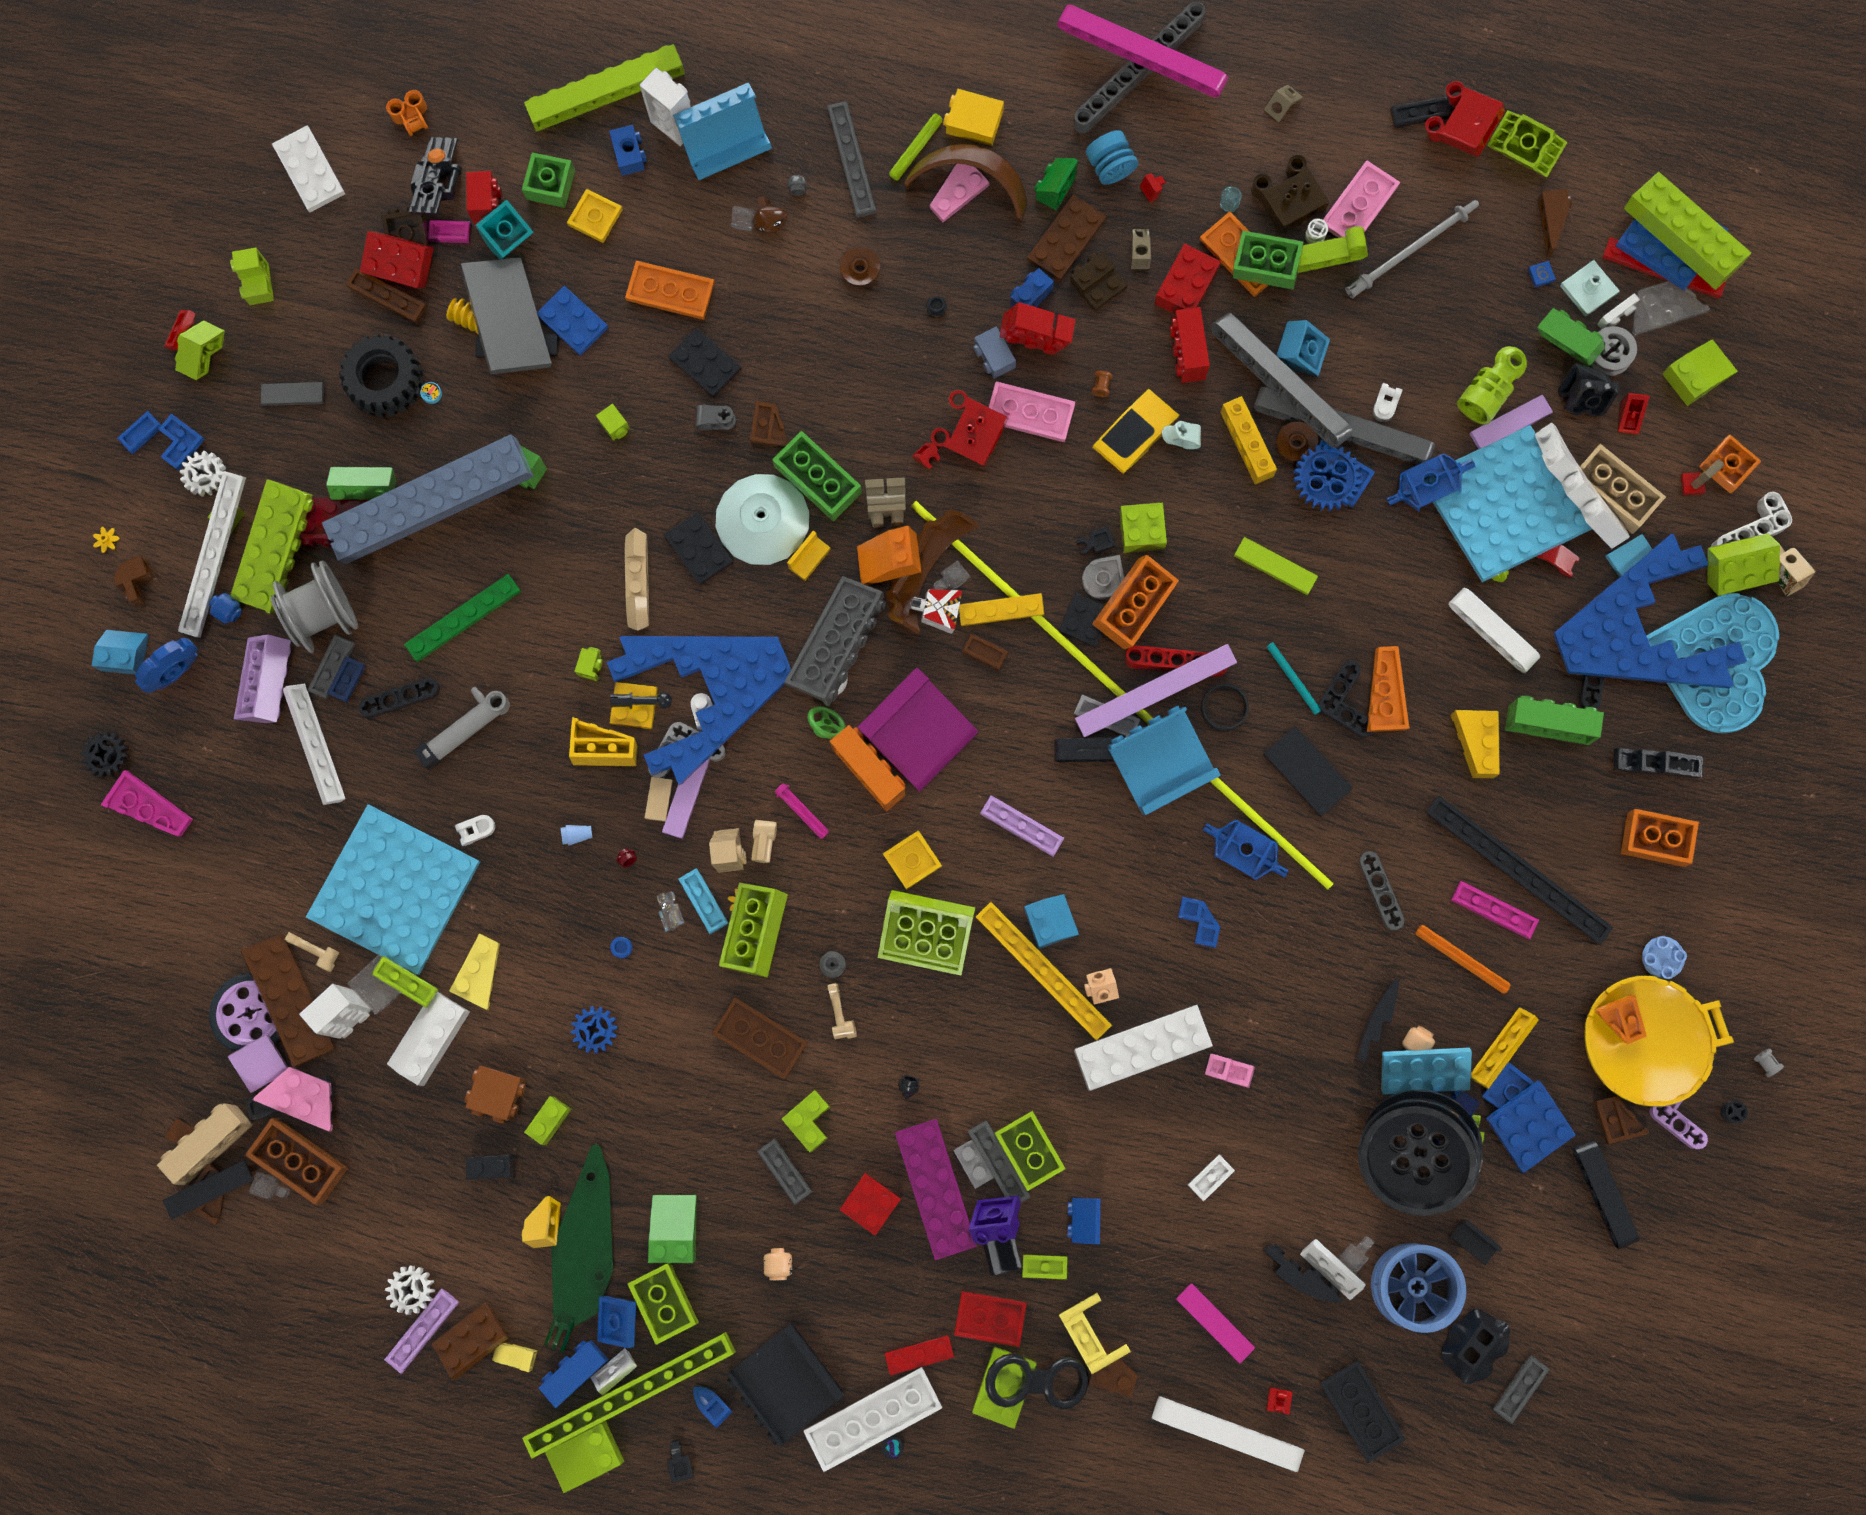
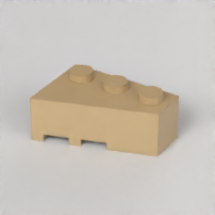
M739 828L714 831L709 842L711 865L718 873L744 870L743 864H747L746 852L741 847Z

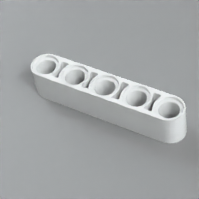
M1463 588L1449 602L1450 608L1519 671L1526 673L1540 658L1539 653L1467 588Z

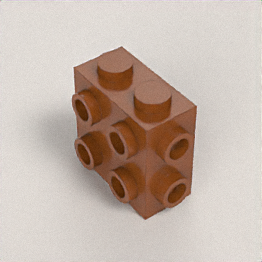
M479 1065V1068L475 1069L472 1075V1082H474L472 1089L468 1090L465 1096V1103H467L465 1108L471 1109L470 1114L476 1116L491 1115V1120L499 1123H504V1120L511 1121L512 1117L515 1118L518 1112L519 1105L516 1104L519 1096L522 1097L526 1084L523 1083L525 1079Z

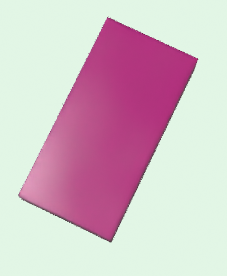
M430 220L429 242L470 243V221Z

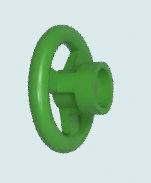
M817 706L808 712V722L814 733L821 738L833 739L846 728L842 717L830 708ZM821 713V720L815 722L814 715ZM829 715L837 721L839 726L833 723V721L829 718Z

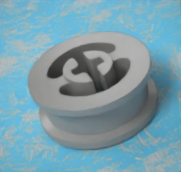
M1616 326L1606 327L1598 332L1604 338L1605 349L1591 364V367L1609 376H1615L1623 373L1633 362L1637 354V344L1632 334L1627 330ZM1617 343H1620L1621 345L1604 360L1603 357L1607 352L1615 348Z

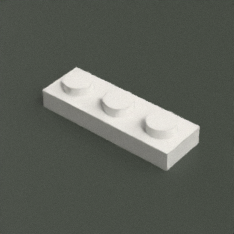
M1317 1239L1313 1240L1300 1254L1349 1300L1364 1289L1366 1284Z

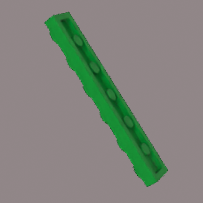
M507 574L404 645L414 660L419 662L521 593L510 575Z

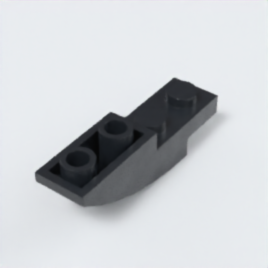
M1268 1243L1262 1249L1278 1264L1272 1272L1291 1287L1320 1300L1339 1304L1342 1302V1299L1339 1297L1340 1292L1332 1284L1327 1286L1322 1281L1323 1275L1315 1268L1312 1271L1306 1268L1301 1273L1300 1270L1302 1268L1293 1259L1289 1262L1283 1256L1285 1251L1276 1243L1274 1246Z

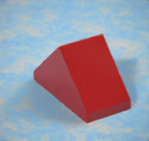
M1627 393L1621 400L1618 432L1639 435L1650 398L1649 395Z

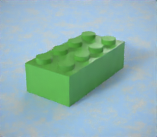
M802 431L772 459L774 467L833 522L862 494L861 485Z
M1521 696L1508 706L1505 731L1590 745L1601 737L1604 712H1598L1597 708L1584 707V709L1576 708V705L1571 703L1558 705L1555 704V701L1547 699L1541 702L1533 700L1534 698L1530 696Z

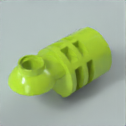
M1507 346L1502 348L1495 357L1493 368H1481L1477 377L1473 379L1471 385L1467 387L1457 401V406L1461 412L1479 424H1489L1500 410L1501 405L1505 403L1507 397L1513 392L1512 382L1524 374L1527 368L1525 354L1516 347ZM1511 358L1515 361V366L1512 365Z

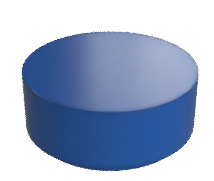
M617 937L612 941L610 949L615 957L624 959L632 953L633 945L629 939Z

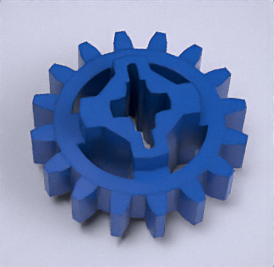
M591 1006L590 1012L582 1009V1016L575 1015L578 1021L571 1023L576 1028L570 1031V1033L576 1035L573 1042H580L579 1049L586 1046V1052L590 1053L593 1048L594 1053L597 1054L599 1053V1048L606 1051L607 1044L613 1046L614 1043L611 1041V1038L618 1037L613 1032L619 1029V1027L613 1025L616 1021L615 1017L609 1018L610 1011H606L603 1014L602 1007H599L596 1011L595 1007ZM593 1016L591 1021L583 1023L588 1017ZM603 1018L606 1020L608 1024V1030L605 1029L602 1024ZM596 1026L599 1032L593 1034L590 1028ZM581 1030H583L587 1036L586 1041L582 1038ZM606 1037L601 1043L595 1044L599 1038Z

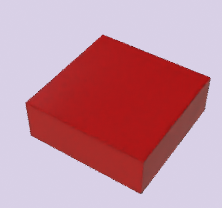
M1703 472L1681 474L1682 495H1703L1705 493V483L1698 489L1691 485Z

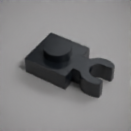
M1109 526L1090 532V539L1080 538L1076 541V545L1084 544L1086 546V549L1080 551V555L1088 554L1091 549H1094L1095 554L1115 548V542Z

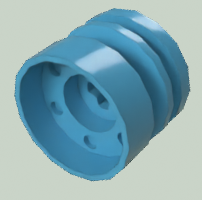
M1112 131L1100 136L1085 151L1091 165L1096 167L1095 173L1099 176V181L1103 185H1109L1124 179L1138 166V160L1134 156L1133 150L1128 149L1129 143L1122 131Z

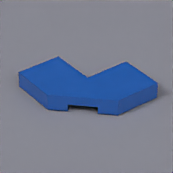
M1182 897L1178 918L1198 923L1194 944L1216 948L1220 931L1218 922L1214 919L1204 901Z

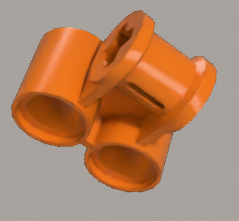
M410 90L407 92L404 102L396 98L388 101L386 109L392 121L396 124H404L410 136L422 128H428L422 116L427 110V105L419 91Z

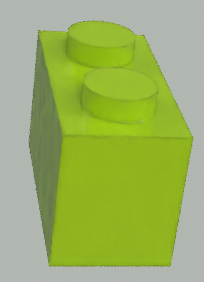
M550 1096L524 1133L539 1144L547 1145L572 1109L557 1098Z

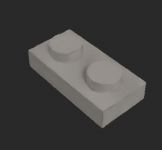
M973 1140L953 1150L975 1189L994 1178Z

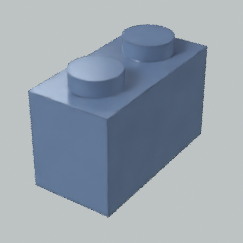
M997 326L976 336L975 345L973 346L978 357L981 356L984 360L983 367L987 374L991 373L994 379L1016 368V360L1005 340L999 337L1000 332Z

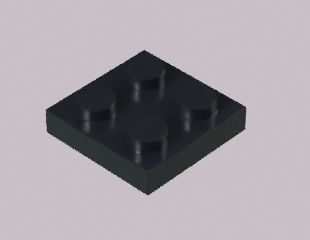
M1075 593L1059 628V632L1097 649L1103 632L1092 623L1104 608V605Z

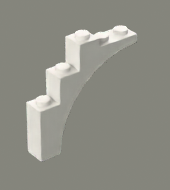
M1550 423L1534 434L1543 452L1542 458L1548 470L1561 482L1566 495L1580 508L1586 523L1611 548L1628 539L1630 536L1623 522L1614 514L1587 479L1564 443L1557 427Z

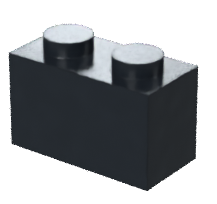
M515 1155L466 1158V1180L515 1177Z

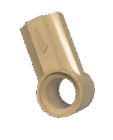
M755 820L752 861L770 863L772 845L776 837L777 822Z

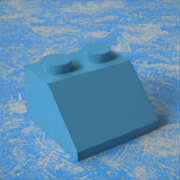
M1307 320L1287 321L1276 356L1290 369L1318 377L1330 339Z
M106 630L95 645L92 666L105 672L136 674L145 659L148 634Z
M1064 894L1024 906V911L1038 949L1079 935Z

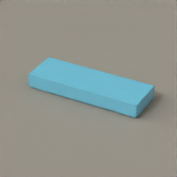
M697 868L678 878L710 934L729 924Z

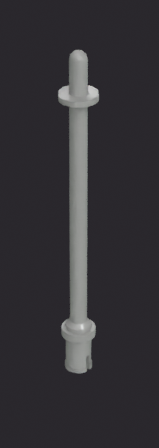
M1473 200L1464 207L1457 205L1454 208L1455 214L1370 274H1361L1358 280L1345 288L1348 296L1350 295V298L1353 299L1363 290L1370 289L1375 279L1457 221H1468L1467 214L1479 206V202Z

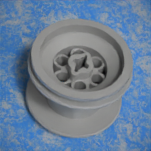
M323 560L319 562V567L316 563H311L314 575L313 581L288 593L278 581H274L273 588L275 594L270 597L274 610L289 638L297 647L301 646L302 643L310 653L314 652V645L310 636L336 623L348 635L352 633L351 627L355 630L359 628L356 616L342 587Z

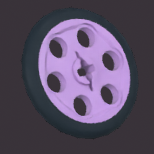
M250 973L237 975L227 980L213 996L209 1008L210 1028L215 1038L224 1047L233 1052L255 1041L251 1037V1032L257 1027L262 1030V1036L265 1034L269 1035L274 1045L280 1041L273 1023L266 1021V1014L268 1012L264 1003L259 1000L260 994ZM243 987L249 990V996L246 999L238 997V991ZM227 1004L234 1006V1013L230 1016H226L223 1013V1008ZM248 1008H250L251 1010H256V1012L252 1014V1019H250V1017H244V1015L248 1013ZM234 1024H238L241 1027V1032L238 1036L230 1034V1028Z

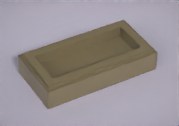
M1718 459L1700 474L1691 485L1698 489L1724 466V463Z

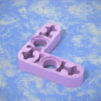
M1682 1101L1668 1106H1660L1664 1107L1663 1112L1668 1116L1672 1115V1113L1674 1114L1669 1120L1665 1115H1657L1659 1112L1656 1109L1657 1107H1650L1651 1117L1688 1147L1702 1149L1706 1146L1708 1142L1706 1133L1676 1110ZM1676 1119H1680L1684 1123V1128L1680 1132L1676 1131L1673 1127V1122ZM1687 1132L1692 1135H1699L1698 1139L1701 1142L1693 1144L1694 1139L1690 1135H1685V1137L1683 1135Z

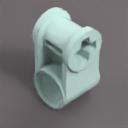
M1179 421L1174 426L1168 425L1164 427L1162 437L1168 444L1177 445L1185 449H1197L1201 447V426Z

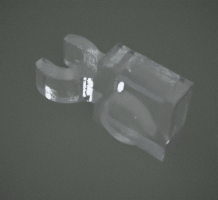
M957 560L941 572L943 579L937 581L933 589L945 590L950 586L955 590L970 579V575Z
M673 891L667 894H659L657 900L662 908L659 911V915L665 931L674 930L684 924L678 903L673 904L675 901Z
M256 1172L249 1193L272 1200L273 1194L282 1198H288L291 1189L277 1185L279 1179Z
M1365 1236L1357 1247L1350 1243L1338 1259L1356 1275L1369 1259L1364 1253L1371 1248L1374 1242Z

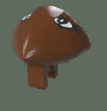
M765 196L757 198L759 209L753 217V226L767 234L776 233L785 224L788 212L779 207L772 206L771 201H766Z

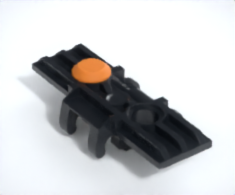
M430 137L425 157H422V160L416 164L411 181V191L414 195L409 214L437 215L441 201L453 200L455 198L454 190L457 179L462 173L461 166L452 164L458 142L457 138ZM450 176L447 188L445 189L443 183H439V180Z

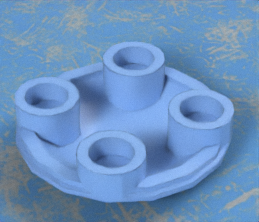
M1665 936L1650 940L1642 954L1645 969L1650 975L1659 979L1675 977L1681 972L1687 958L1686 952L1679 943Z

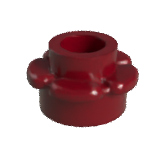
M626 848L618 853L616 861L623 868H627L636 862L637 857L635 856V850L631 849L629 851Z

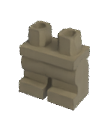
M888 478L887 493L884 492L883 479L865 480L869 519L871 518L873 528L883 527V518L891 517L892 526H903L904 516H906L905 478Z

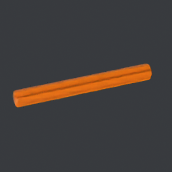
M1419 926L1415 933L1418 937L1501 993L1505 994L1510 989L1511 984L1426 926Z

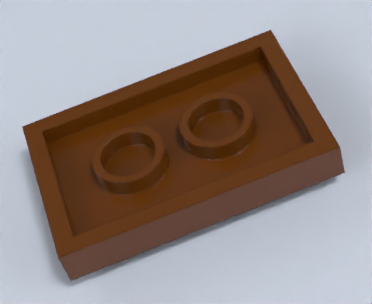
M485 1302L434 1341L432 1345L450 1378L456 1380L506 1341L508 1337L491 1307Z

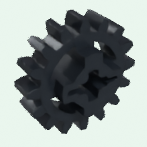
M104 732L103 735L96 733L95 739L89 737L90 743L83 744L86 751L80 752V754L85 756L81 760L82 763L87 764L85 769L91 771L92 775L97 776L99 774L102 778H105L106 774L114 777V771L121 773L119 767L121 765L126 766L127 764L123 761L129 758V755L124 753L129 748L122 746L125 741L121 738L118 739V735L114 733L111 735L109 732ZM107 742H112L115 746H109ZM95 763L100 764L103 768H98Z

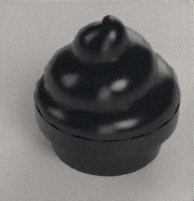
M904 1075L899 1080V1090L905 1099L919 1091V1080L916 1077Z

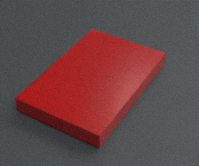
M962 1291L954 1336L1020 1347L1027 1302Z

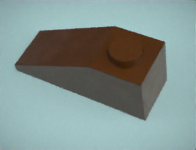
M1567 189L1542 191L1537 200L1547 257H1550L1557 247L1569 209L1571 208V197L1568 196Z

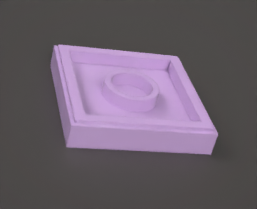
M268 1034L263 1035L228 1056L250 1093L275 1080L289 1068Z

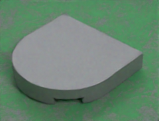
M1120 555L1093 560L1085 568L1082 584L1089 596L1097 600H1109L1124 579Z

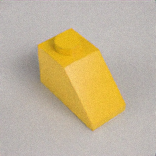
M550 1196L542 1200L524 1221L522 1242L532 1248L556 1246L560 1202Z

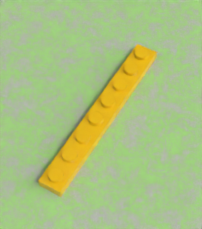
M992 902L976 916V919L1096 1041L1112 1026Z

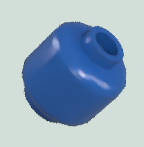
M222 593L219 596L215 595L209 602L211 606L210 614L224 624L234 623L242 613L241 603L228 593Z

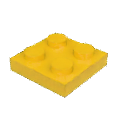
M586 189L568 219L567 224L604 243L623 208L621 205Z
M615 682L614 694H630L632 692V696H657L658 688ZM632 705V709L630 707H613L611 709L610 724L652 729L656 705Z
M919 830L883 853L906 890L942 867Z

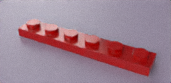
M1609 238L1602 258L1667 280L1616 247L1618 239ZM1696 274L1687 288L1720 298L1726 281L1715 290L1702 277Z

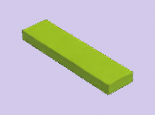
M1246 537L1243 538L1234 557L1307 596L1318 578L1317 575Z

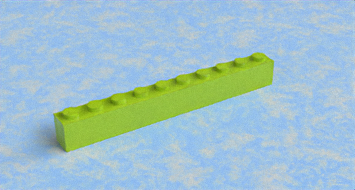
M725 1332L526 1435L522 1439L531 1459L733 1355L736 1351L727 1333Z

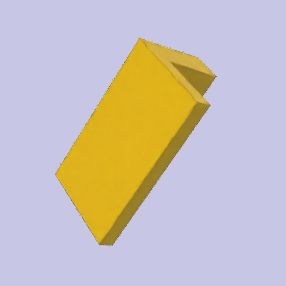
M812 531L787 562L788 567L806 581L829 553L831 547L821 541L815 531Z

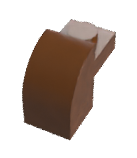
M139 555L123 562L115 572V586L123 591L127 602L132 603L136 607L145 604L138 585L154 579L148 561Z

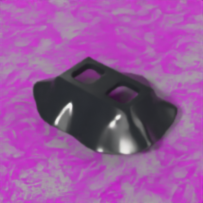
M1473 1309L1462 1320L1451 1327L1447 1341L1441 1351V1357L1464 1384H1472L1484 1380L1492 1373L1494 1361L1503 1357L1508 1351L1510 1327L1506 1322L1496 1319L1483 1310ZM1482 1329H1485L1493 1336L1488 1346H1484L1477 1340V1335ZM1468 1347H1472L1480 1354V1357L1474 1364H1471L1463 1357Z

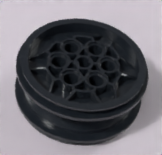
M1407 1090L1383 1100L1369 1115L1358 1146V1163L1361 1174L1375 1196L1395 1210L1418 1216L1441 1214L1461 1204L1473 1191L1478 1181L1483 1159L1482 1137L1472 1116L1455 1100L1429 1090ZM1420 1124L1424 1129L1421 1131L1416 1130L1413 1125ZM1442 1134L1445 1139L1438 1140L1434 1135ZM1403 1136L1406 1141L1399 1142L1395 1137ZM1445 1155L1448 1160L1441 1161L1437 1156ZM1405 1157L1409 1162L1403 1163L1398 1158ZM1425 1166L1430 1171L1422 1172L1419 1167Z

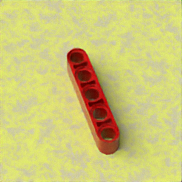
M1136 645L1127 650L1125 663L1134 669L1171 672L1208 653ZM1137 653L1140 656V660L1132 661L1129 655ZM1158 655L1161 658V662L1153 663L1150 657ZM1178 657L1181 659L1182 664L1174 665L1171 659ZM1228 668L1220 672H1217L1211 676L1221 677L1226 673Z

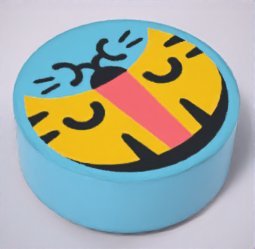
M428 382L421 387L420 395L426 403L435 404L441 399L442 391L436 383Z

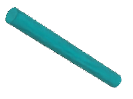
M1273 642L1270 643L1267 649L1314 715H1317L1321 712L1318 704Z

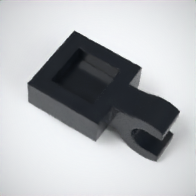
M680 1439L671 1441L670 1449L673 1458L667 1459L671 1483L693 1478L694 1473L690 1455L682 1454Z

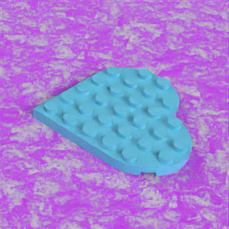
M1738 593L1724 594L1646 635L1650 647L1671 641L1678 660L1740 642L1747 661L1744 664L1727 668L1734 684L1732 688L1667 684L1691 721L1707 731L1714 733L1739 731L1751 724L1759 716L1763 709L1764 697L1766 696L1765 682L1760 670L1774 657L1779 640L1777 622L1771 611L1762 602L1753 597L1749 598Z

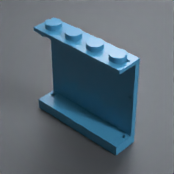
M749 83L673 115L691 167L698 180L772 149L771 143L764 132L754 100L756 95Z
M1176 706L1167 711V716L1161 718L1159 715L1148 721L1150 725L1144 728L1141 725L1130 730L1131 734L1123 738L1120 735L1112 739V744L1108 746L1142 815H1147L1221 776L1218 769L1213 768L1185 713L1186 707L1179 708V706Z

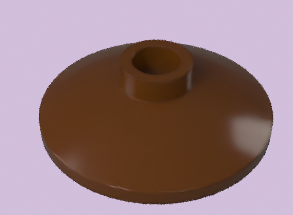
M854 247L846 251L842 256L840 272L842 277L852 285H868L877 278L880 272V261L876 253L871 249ZM863 267L864 270L859 272L857 268Z
M1291 422L1281 428L1277 435L1276 444L1278 451L1283 457L1290 461L1298 462L1302 461L1301 456L1303 454L1308 456V449L1314 452L1316 445H1318V436L1306 423ZM1294 442H1299V443H1300V446H1299V447H1295V446L1293 445V443H1294Z

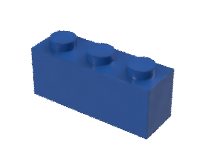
M593 1340L587 1343L582 1341L574 1349L576 1353L571 1358L566 1356L558 1363L559 1369L554 1374L550 1371L541 1379L543 1384L539 1387V1390L555 1408L566 1401L609 1360Z

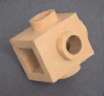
M1112 969L1086 975L1088 984H1084L1087 997H1092L1094 1004L1119 998Z

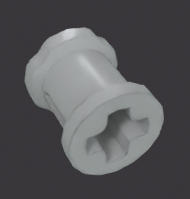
M1770 1048L1754 1058L1764 1068L1767 1077L1773 1076L1784 1067L1772 1055Z

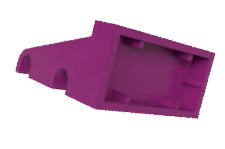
M918 668L857 727L864 736L863 739L868 744L870 743L878 754L880 753L919 793L978 734L977 729Z

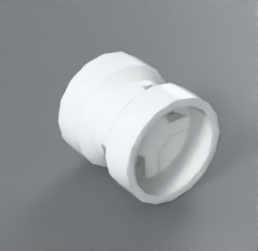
M1322 219L1312 220L1305 233L1307 243L1312 244L1324 241L1328 232L1327 223Z

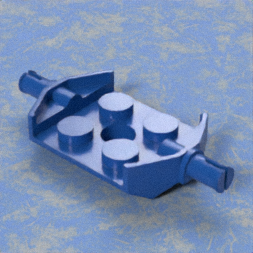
M1443 453L1400 474L1398 493L1388 497L1387 501L1390 506L1399 501H1404L1419 512L1421 507L1456 491L1461 493L1463 473L1476 467L1475 463L1471 459L1460 464V462L1457 463L1450 456ZM1428 476L1436 477V481L1433 484H1426L1424 481Z
M1234 820L1221 829L1206 823L1202 830L1215 838L1214 858H1219L1252 877L1254 881L1270 871H1274L1283 878L1287 875L1289 870L1280 866L1279 862H1277V843L1240 821ZM1241 845H1251L1252 853L1249 855L1243 854L1241 852Z

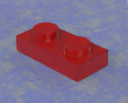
M180 310L164 347L169 350H178V337L181 333L193 327L195 322L194 312Z

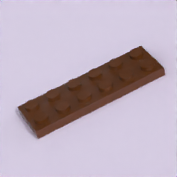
M283 934L241 950L244 961L292 1067H297L334 1051V1046L329 1036L316 1034L299 1015L313 1000L284 940Z

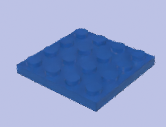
M1634 219L1615 245L1684 291L1697 274L1636 219ZM1719 224V225H1720L1721 227H1723L1726 231L1729 230V229L1725 228L1724 226H1722L1721 224Z

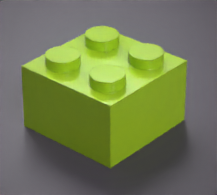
M1163 503L1121 506L1119 514L1123 553L1165 550L1167 539Z

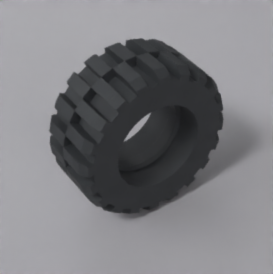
M374 334L373 338L369 339L368 336L362 338V342L359 344L355 342L352 344L353 349L346 351L344 354L346 360H341L340 367L343 370L339 371V378L342 380L341 386L346 395L358 409L364 410L368 415L373 416L375 413L377 417L384 418L385 414L392 417L396 416L395 412L397 411L403 413L406 411L405 407L407 405L412 406L415 403L414 397H419L420 395L419 386H423L424 380L421 377L423 370L412 350L402 340L398 338L393 339L391 335L385 334L384 338H382L380 334ZM389 361L399 366L398 376L395 382L388 388L374 391L365 387L366 374L377 363Z

